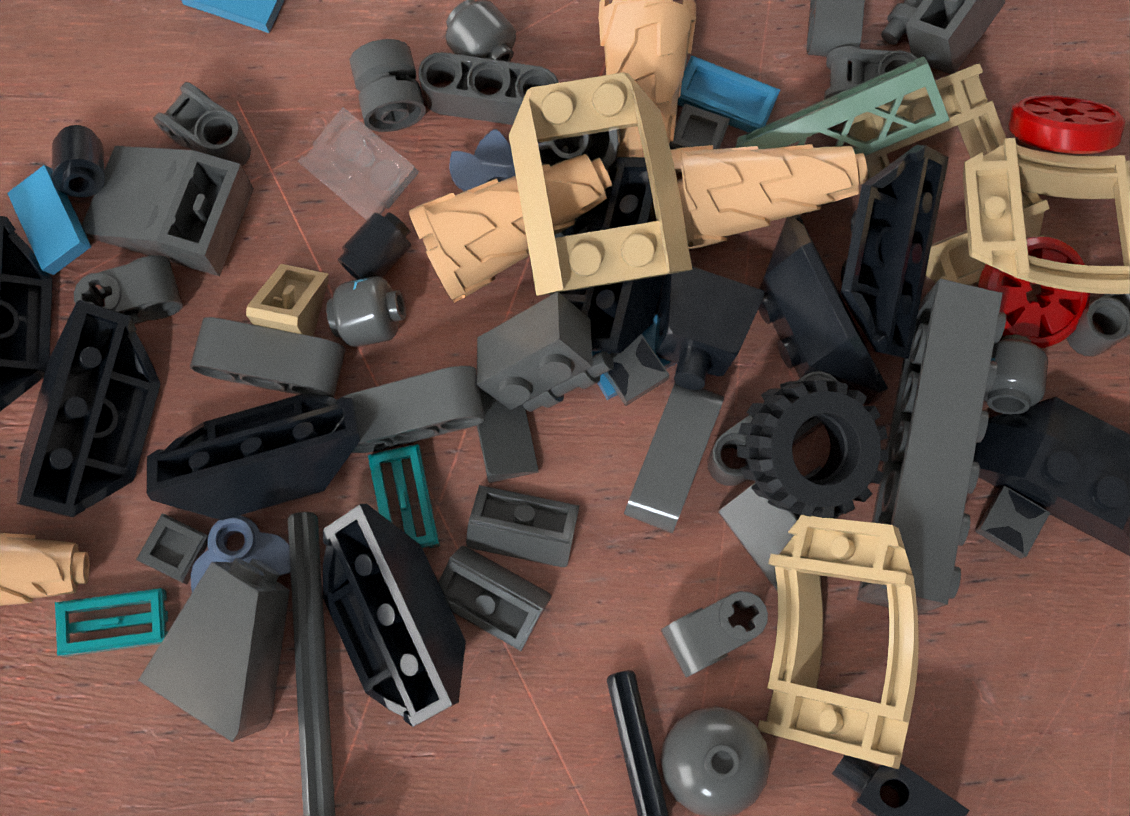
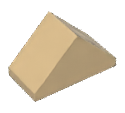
M280 264L247 305L246 316L253 325L313 336L327 288L329 274Z

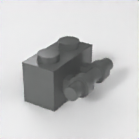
M905 0L903 3H898L890 12L887 18L889 23L882 31L881 36L887 43L896 45L903 34H907L911 54L917 58L924 56L930 67L953 74L958 71L1004 6L1005 0Z
M559 292L552 294L477 337V386L510 410L520 405H523L529 412L542 406L551 408L564 400V394L578 387L587 389L600 381V375L614 368V362L608 352L601 351L592 356L590 318Z

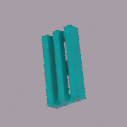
M416 444L368 455L379 513L393 523L382 464L391 462L405 533L419 543L422 548L439 547L440 543L419 445ZM402 459H411L426 532L425 536L417 537Z
M160 588L55 602L57 656L68 657L161 644L168 633L166 631L168 611L165 610L164 601H167V591ZM151 603V612L69 623V614ZM152 624V632L70 643V635Z

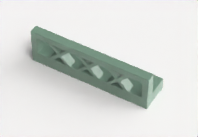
M923 56L740 136L737 139L736 148L758 146V149L786 147L795 142H798L797 145H804L807 137L820 132L838 139L835 146H843L844 142L855 146L853 147L855 154L864 153L866 156L945 123L950 119L930 66ZM923 87L926 88L935 113L916 121L896 114L904 95ZM894 100L889 111L879 108V106ZM870 112L886 118L876 138L865 142L847 135L855 117L860 114ZM846 121L841 132L830 128ZM892 122L904 125L888 132Z

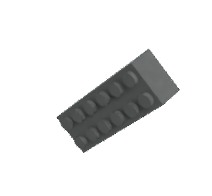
M939 279L919 305L909 359L903 358L886 450H889L888 462L883 461L881 472L884 475L878 487L872 523L888 524L899 528L913 573L918 615L948 605V600L954 599L959 589L961 569L955 566L958 545H964L970 529V515L964 513L967 493L971 494L974 491L978 481L980 466L978 462L973 461L976 442L980 443L983 440L989 419L988 412L982 411L985 392L989 393L991 391L997 374V362L991 361L993 345L1000 341L1006 323V314L999 312L1003 293L945 279ZM860 581L857 600L889 608L887 585Z

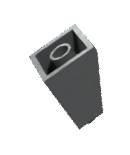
M235 558L233 562H211L138 681L231 742L266 729L272 720L290 593L288 588L277 582L280 574L257 559H252L250 563Z

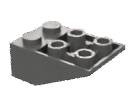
M115 146L105 168V184L94 195L81 226L87 238L148 256H165L172 263L220 277L254 188L242 165L236 162L194 150Z

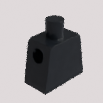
M693 266L691 271L665 275L658 300L655 352L660 358L678 363L674 376L676 384L685 389L699 390L705 386L707 373L714 376H724L742 347L764 297V290Z
M844 755L832 775L859 794L851 806L863 816H966L970 811L902 763H900L899 769L881 764L877 767L870 761ZM882 786H891L897 791L899 795V805L897 808L890 807L882 801L880 797Z

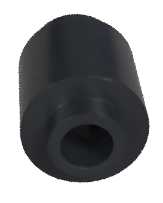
M67 126L58 133L52 142V180L55 187L65 195L76 198L89 197L98 193L105 184L103 144L96 134L85 126Z
M374 212L342 246L344 253L337 260L356 280L374 276L383 278L411 248V244L406 238L410 234V230L394 214L388 212L383 217L379 213Z

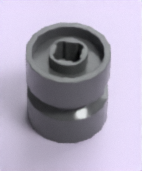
M396 39L372 41L362 45L352 53L349 58L355 87L360 92L358 95L359 104L366 127L378 132H392L410 127L423 118L426 113L420 84L415 80L416 69L411 49L405 42Z

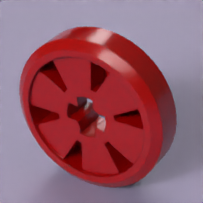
M1044 95L1028 97L1015 103L1012 106L1008 129L1020 141L1037 148L1071 154H1095L1108 151L1121 143L1126 121L1117 110L1099 102L1076 97Z
M1026 237L1028 255L1054 262L1085 265L1082 258L1071 246L1058 239ZM986 264L981 273L978 287L1003 293L999 312L1006 314V323L1002 337L1006 335H1021L1027 337L1031 343L1036 344L1040 348H1046L1060 343L1076 330L1083 311L1089 306L1090 293L1041 285L1042 292L1036 294L1038 302L1028 301L1026 292L1032 290L1030 283H1036L1016 278Z

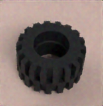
M802 380L780 384L781 388L769 389L761 394L764 402L752 403L747 411L753 417L751 423H741L738 434L746 435V444L737 445L738 457L747 458L748 465L740 468L745 479L756 482L751 489L758 497L769 499L768 504L789 512L809 517L830 518L834 517V512L846 514L854 510L853 500L865 502L872 495L868 485L870 483L880 484L884 473L877 470L879 461L888 462L889 450L881 449L880 440L887 439L888 435L886 427L876 426L875 420L881 416L875 406L863 405L867 398L859 390H847L848 385L838 381ZM814 416L825 426L828 432L830 453L824 467L816 475L806 479L798 471L794 463L792 445L799 427L806 420Z

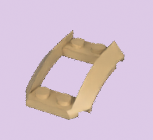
M980 63L935 80L950 120L866 155L868 180L890 165L886 154L957 125L971 158L981 152L985 156L1004 144L1006 135L1001 126L993 100L988 102L979 74L983 73ZM923 87L904 95L896 114L916 121L935 113L926 88ZM894 100L879 106V108L889 111ZM870 112L860 114L855 117L849 134L865 142L876 138L886 118ZM892 122L888 132L904 125ZM1021 190L1026 237H1044L1045 235H1040L1044 212L1050 209L1047 199L1041 200L1037 193ZM967 230L931 245L926 276L935 283L939 279L966 285L979 282L986 264L969 256Z
M623 72L528 89L509 133V141L536 296L691 271L692 265L680 193L660 109L628 73ZM637 126L645 157L656 221L555 238L538 142Z
M1005 138L1002 146L985 156L981 152L964 162L963 188L970 257L1016 278L1048 287L1086 293L1130 294V161H1126L1125 155L1074 156L1054 154L1016 145V138ZM1021 190L1061 198L1115 199L1124 266L1068 264L1028 255Z
M801 515L788 531V533L794 536L779 555H770L768 563L775 566L778 590L777 636L767 686L768 689L774 691L767 720H759L758 730L899 769L915 695L919 650L918 611L914 578L899 528L888 524ZM820 575L887 585L889 648L881 704L816 689L823 645V600Z

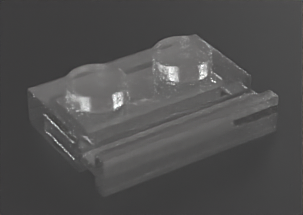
M344 107L312 143L314 147L305 158L302 156L298 160L302 166L366 220L374 212L381 215L386 208L389 209L419 173L411 163Z

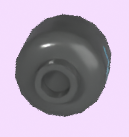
M463 1L448 16L445 34L446 43L455 54L506 62L511 61L514 55L512 48L516 42V30L491 1Z
M379 276L340 284L335 289L333 298L328 300L326 307L327 320L335 337H341L346 344L353 347L392 340L398 332L399 321L406 318V306L399 290L393 291L389 283Z
M1006 335L997 344L994 343L991 361L997 362V374L991 391L989 393L985 392L984 401L987 402L989 408L999 413H1024L1044 397L1048 357L1042 348L1031 343L1027 337L1021 335Z

